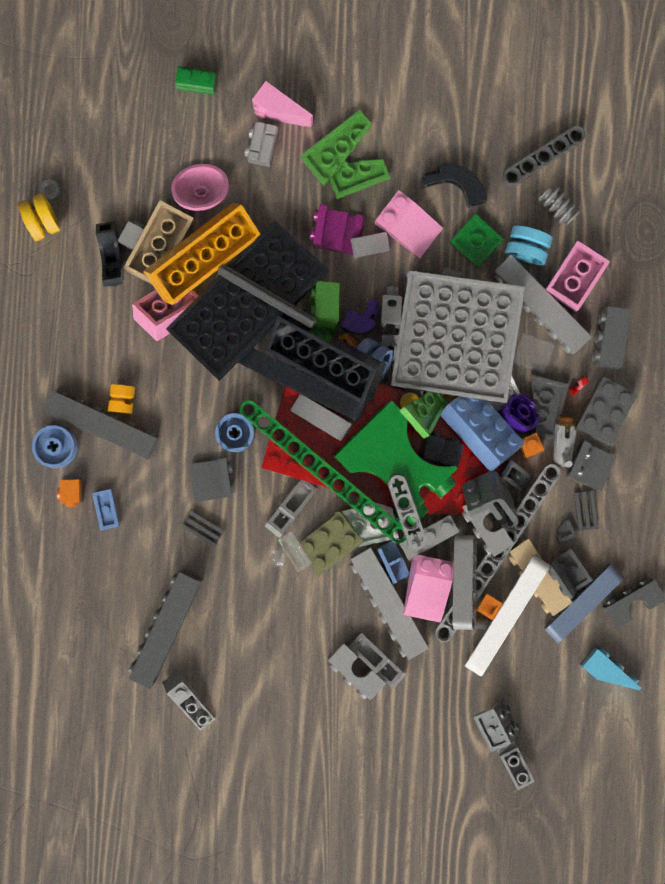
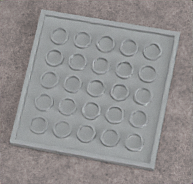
M409 271L391 386L507 403L525 287Z

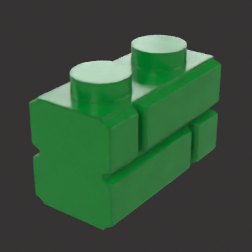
M182 66L177 67L175 80L177 90L215 95L216 71H205L203 69Z

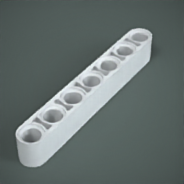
M533 555L496 617L471 654L465 667L479 676L484 674L546 575L550 564Z

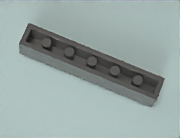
M60 389L57 392L51 390L42 412L143 458L150 459L158 441V438L154 437L156 433L145 429L143 432L137 429V424L127 421V424L120 421L121 417L110 413L109 416L103 414L104 409L95 405L90 408L85 405L86 401L80 398L70 399L68 398V393Z

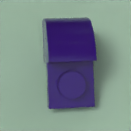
M371 298L363 315L349 309L342 322L341 329L355 335H363L370 332L377 323L371 320V317L375 318L378 313V301Z

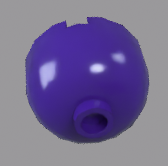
M524 394L512 395L501 408L500 415L516 433H524L531 430L539 423L540 414H537L535 410L536 404Z

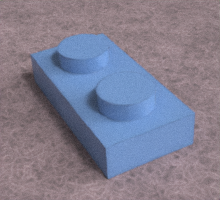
M112 489L92 493L100 531L120 527Z

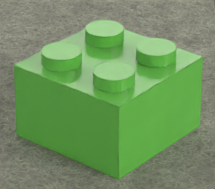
M318 281L315 288L311 289V296L309 297L308 308H310V315L317 319L314 326L334 335L339 318L340 283Z

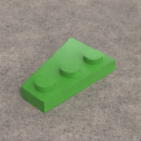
M383 159L364 160L354 163L343 162L329 181L336 198L339 199L390 179V175Z
M427 392L399 411L423 438L430 436L448 401L441 393Z

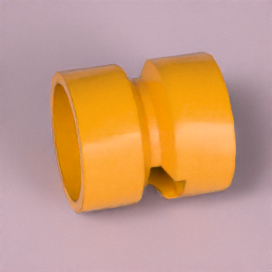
M110 384L109 395L112 399L109 400L108 411L132 414L133 402H131V399L134 398L135 387Z

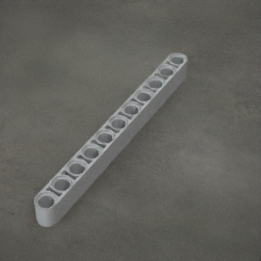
M545 465L516 506V513L522 516L523 523L520 526L504 528L505 531L512 533L514 544L560 477V469L557 465ZM549 467L555 470L553 478H548L546 475V470ZM539 483L544 486L542 494H538L535 491V487ZM531 499L534 503L531 510H527L524 506L525 501ZM514 545L504 550L498 558L485 552L476 569V579L481 583L480 587L476 589V601ZM485 563L491 565V571L487 574H484L481 570L482 565ZM453 602L434 630L435 636L442 642L449 641L457 631L453 629V621L449 619L450 613L453 612ZM443 627L449 630L446 637L438 635L439 630Z

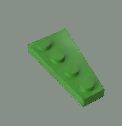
M359 110L303 153L300 158L325 187L372 127V124Z

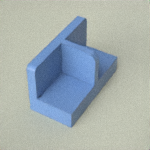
M390 541L377 548L393 584L409 576L410 573L395 542Z

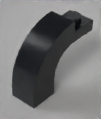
M442 164L438 166L437 174L435 171L428 172L421 179L423 188L442 183H450L457 186L464 195L467 208L487 202L486 192L481 181L473 172L465 167L455 164Z
M115 221L96 224L95 234L101 255L103 287H115L123 284L124 280L123 260Z

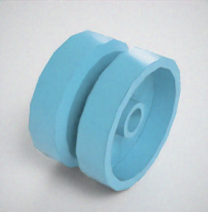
M513 226L510 234L513 241L507 243L505 254L508 256L512 255L515 259L526 263L545 265L548 254L544 250L551 247L553 237L533 228Z

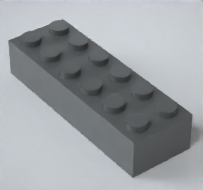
M184 570L174 574L170 582L173 586L171 590L166 591L161 601L164 605L154 615L153 620L156 622L146 632L145 638L148 639L146 643L140 645L136 655L139 658L129 668L130 680L149 689L155 684L203 579Z

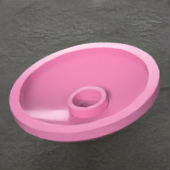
M196 164L183 169L176 175L171 186L174 200L183 208L195 211L210 209L218 205L226 197L229 190L226 174L220 168L210 164Z

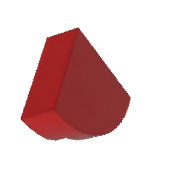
M581 377L569 389V392L574 396L589 380L586 377Z

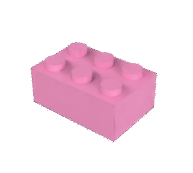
M577 241L545 290L556 301L573 312H577L610 261Z

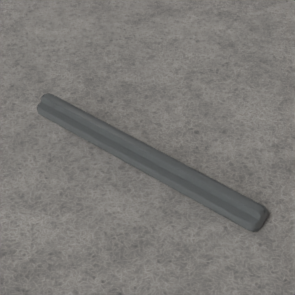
M225 264L218 268L220 276L305 326L312 328L316 324L317 319Z

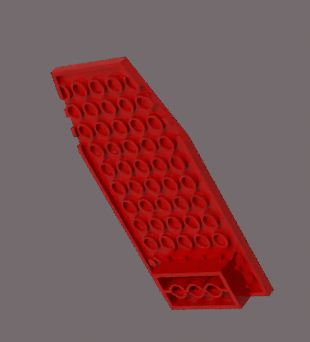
M292 365L293 368H295V369H297V370H299V371H301V372L307 374L306 372H304V371H302V370H300V369H298L297 367H295V366ZM379 383L374 398L366 402L358 422L314 401L351 424L342 441H339L290 411L300 393L285 387L275 420L373 502L396 509L389 487L382 479L368 472L348 473L333 455L387 402L393 401L399 409H402L400 407V399L404 394L410 392ZM440 415L432 432L441 434V439L449 441V438L460 440V444L464 445L458 469L451 475L457 482L441 498L435 492L428 491L424 486L420 488L419 494L425 500L423 503L429 508L426 514L462 515L461 513L464 512L462 507L466 505L462 484L490 471ZM407 421L409 443L414 452L419 456L424 438ZM276 429L273 436L276 440H282L284 432L281 429ZM269 439L261 468L328 488ZM292 441L289 443L288 448L290 452L295 453L299 450L297 442ZM306 454L303 461L306 465H311L314 462V457L311 454ZM421 458L425 462L434 466H447L435 461ZM502 464L493 471L500 474ZM323 466L319 469L318 473L320 477L325 478L328 476L329 470ZM336 479L333 486L336 490H341L344 483L341 479ZM355 491L349 494L355 497H359L357 492Z

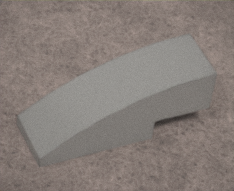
M301 394L290 410L339 441H342L351 426L349 422Z
M300 480L266 523L265 527L280 538L316 492L317 488L309 482Z
M363 633L350 644L349 648L391 688L394 689L407 675Z

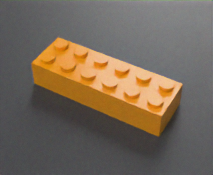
M231 203L143 272L163 301L173 305L216 272L222 264H226L252 244L261 234L242 204Z

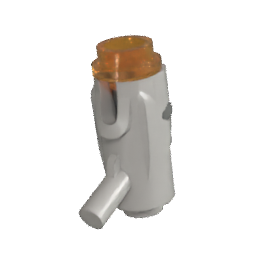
M559 416L555 423L553 462L558 467H571L573 464L572 454L575 444L576 422H574V417Z

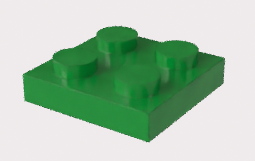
M475 214L450 241V244L478 268L504 239Z

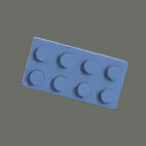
M458 396L441 413V417L489 471L495 470L525 443L487 400Z

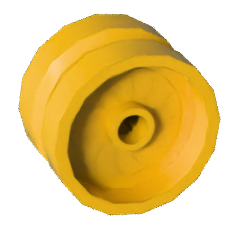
M43 192L33 196L34 206L27 199L17 203L22 220L36 242L45 238L44 227L50 234L61 231L55 213Z

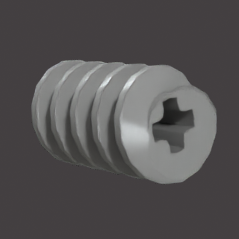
M559 186L556 188L550 187L538 201L546 200L543 206L547 207L550 205L551 207L548 212L556 211L554 218L561 217L559 224L566 222V226L581 210L573 211L575 203L568 205L570 198L563 200L565 192L558 194Z

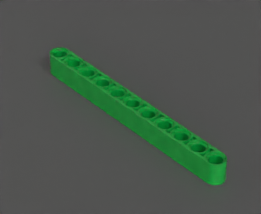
M248 400L242 403L240 413L245 419L395 543L406 541L402 525L255 402ZM246 404L253 405L254 413L251 415L245 414L243 407ZM262 416L269 419V425L265 428L258 424V420ZM276 429H281L284 432L282 440L274 438L273 433ZM292 441L299 444V450L295 453L290 452L288 448L289 443ZM306 454H311L314 457V462L311 465H306L303 461ZM323 466L329 470V474L325 478L320 477L318 473L319 469ZM336 479H341L344 483L341 490H336L333 486ZM353 491L357 492L359 496L358 500L354 503L350 502L348 498L349 494ZM366 504L373 506V512L370 515H366L363 511ZM385 516L388 519V524L385 527H380L378 521L381 517ZM396 529H401L403 536L396 540L393 533Z

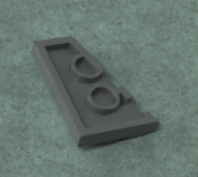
M531 375L533 401L537 406L535 410L537 414H540L539 423L535 426V433L539 437L554 440L555 423L560 422L569 384Z

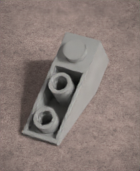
M176 671L162 682L168 696L200 731L215 720V717L179 671Z

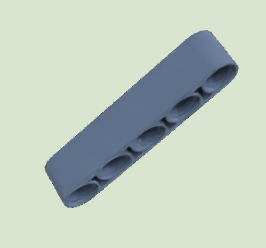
M611 563L606 565L593 578V581L588 583L571 600L572 604L561 610L545 626L544 630L557 643L561 642L624 579V576Z

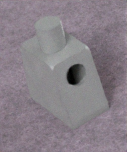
M387 287V294L383 295L380 333L399 332L402 296H398V287Z

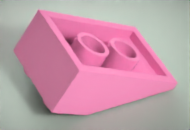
M265 81L252 99L255 114L262 119L266 117L271 121L312 127L313 115L267 81Z
M399 190L375 220L376 226L387 232L389 236L418 258L423 256L443 229L421 207Z
M155 290L132 303L133 318L156 341H159L170 334L166 328L198 295L191 290L171 305L165 303Z
M417 555L412 558L403 615L441 622L453 581L454 562L423 555Z

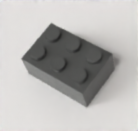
M608 306L601 313H598L597 324H599V330L594 335L596 349L591 354L593 367L610 370L622 368L631 316L630 309Z
M601 377L575 423V430L605 446H611L637 394L606 377Z

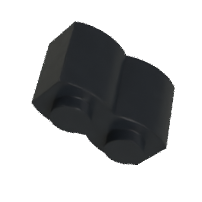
M431 432L430 436L424 438L419 457L458 468L464 445L460 444V440L449 438V441L441 439V434Z

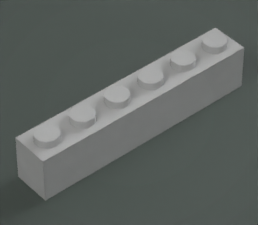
M512 255L493 272V278L497 283L525 287L522 308L527 313L531 312L535 316L533 319L541 327L544 325L548 329V335L554 340L557 339L561 343V348L566 353L575 354L591 338L588 332Z
M371 547L352 557V563L349 565L354 574L359 573L362 579L359 582L364 591L368 589L372 595L369 597V600L373 607L378 606L381 613L378 615L383 624L388 623L391 628L388 633L393 641L397 639L399 642L398 650L402 657L407 656L408 660L429 649L412 618L403 615L404 604Z

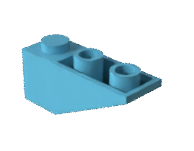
M594 648L580 663L597 680L636 690L641 689L638 685L639 680L632 674L627 676L623 672L625 668L617 661L613 663L609 659L611 655L603 648L600 650Z

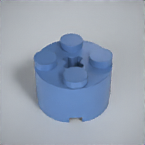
M231 413L225 415L218 422L215 429V437L222 448L237 453L248 449L252 445L255 438V429L253 424L241 414ZM233 428L240 431L237 438L230 435V432H233Z

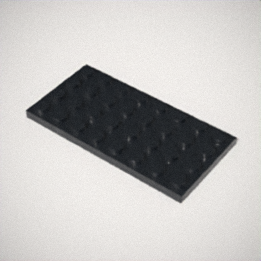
M276 221L229 266L231 269L293 305H296L318 281H321L329 273V270ZM219 275L166 330L220 381L274 327L277 316L285 313Z

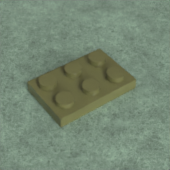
M340 511L296 545V547L319 577L364 543V540L344 513Z

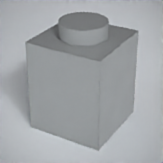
M128 221L118 239V243L133 251L145 226L136 221L134 223Z

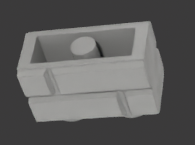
M255 122L254 127H250L249 138H252L251 144L247 145L245 150V156L249 163L266 167L271 166L278 134L277 126Z

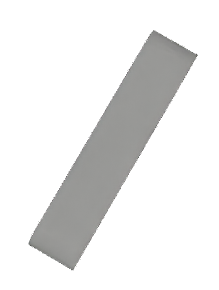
M455 535L452 619L454 630L475 629L476 535Z

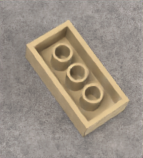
M160 200L129 256L124 269L152 285L143 271L186 239L196 223L195 219Z

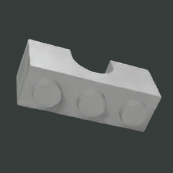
M467 506L462 507L464 512L461 514L467 523L471 521L475 528L472 531L478 539L482 537L485 544L483 547L488 555L493 554L495 557L514 545L504 528L496 532H490L485 529L483 521L487 515L492 513L490 509L471 516L468 513Z
M447 515L423 529L426 537V544L423 548L413 549L409 546L407 539L405 542L399 543L407 559L410 560L457 534L459 530L451 516ZM414 533V540H412V543H415L418 546L420 545L419 541H421L422 538L417 537L416 533Z
M343 642L328 658L330 662L328 666L336 673L338 671L344 675L342 679L349 686L353 684L358 688L356 692L364 700L368 698L371 701L385 686L386 682L372 669L365 675L355 674L351 667L358 656Z

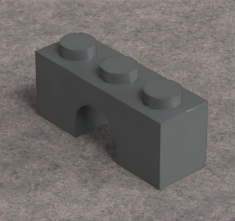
M646 578L638 583V587L634 589L630 587L624 590L619 598L612 597L605 602L606 605L602 608L614 628L617 629L633 620L629 611L633 601L641 600L645 607L650 610L665 601V596L656 580Z

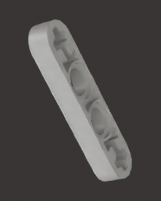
M394 475L389 479L388 487L407 542L413 549H421L426 544V537L408 484L404 477ZM396 478L403 483L400 485L401 491L406 490V494H400L397 497L395 493H399L398 489L392 486ZM402 497H406L409 500V506L404 509L398 504L399 499ZM413 516L416 519L413 527L406 526V517ZM419 528V531L415 532L417 537L422 538V540L419 541L420 545L417 546V544L412 543V540H414L413 533L408 534V531H412Z

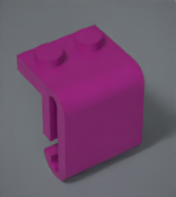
M320 204L319 209H315L313 220L317 221L316 228H312L310 239L313 240V247L353 255L351 239L362 236L365 217L358 214L352 216L348 215L347 212L327 209V205Z

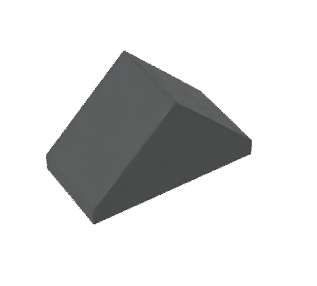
M511 460L507 461L499 474L503 481L522 493L533 478Z

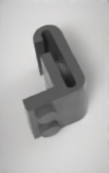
M487 472L462 484L467 510L471 516L490 509L495 518L501 521L502 527L512 528L518 524L511 491L497 472Z

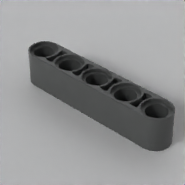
M580 126L571 127L509 167L502 176L503 184L508 188H513L579 146L585 138L584 129ZM571 133H577L580 140L572 139ZM561 143L564 146V150H557L555 144ZM545 153L548 156V160L542 161L539 158V154ZM523 164H530L532 166V170H524ZM507 174H514L516 176V181H509L507 179Z

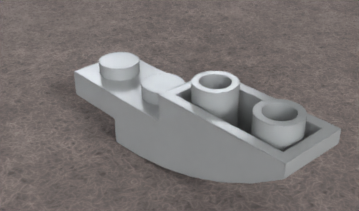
M514 741L512 744L497 750L517 790L535 782Z

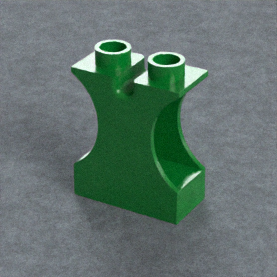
M389 401L333 457L348 473L368 472L382 479L387 485L389 479L394 475L404 477L419 519H421L428 512L429 508L423 503L425 500L419 494L420 488L424 486L428 491L435 492L441 498L456 484L457 481L451 475L458 468L456 466H434L422 460L409 443L407 436L408 420L399 411L400 409L394 402ZM397 478L394 479L395 483L392 486L397 487L399 492L395 493V496L406 494V490L401 491L400 485L403 484L402 481H398ZM402 497L399 499L398 504L403 509L407 508L409 500L406 497ZM396 510L394 519L401 524ZM413 516L406 517L412 525L416 523V519Z

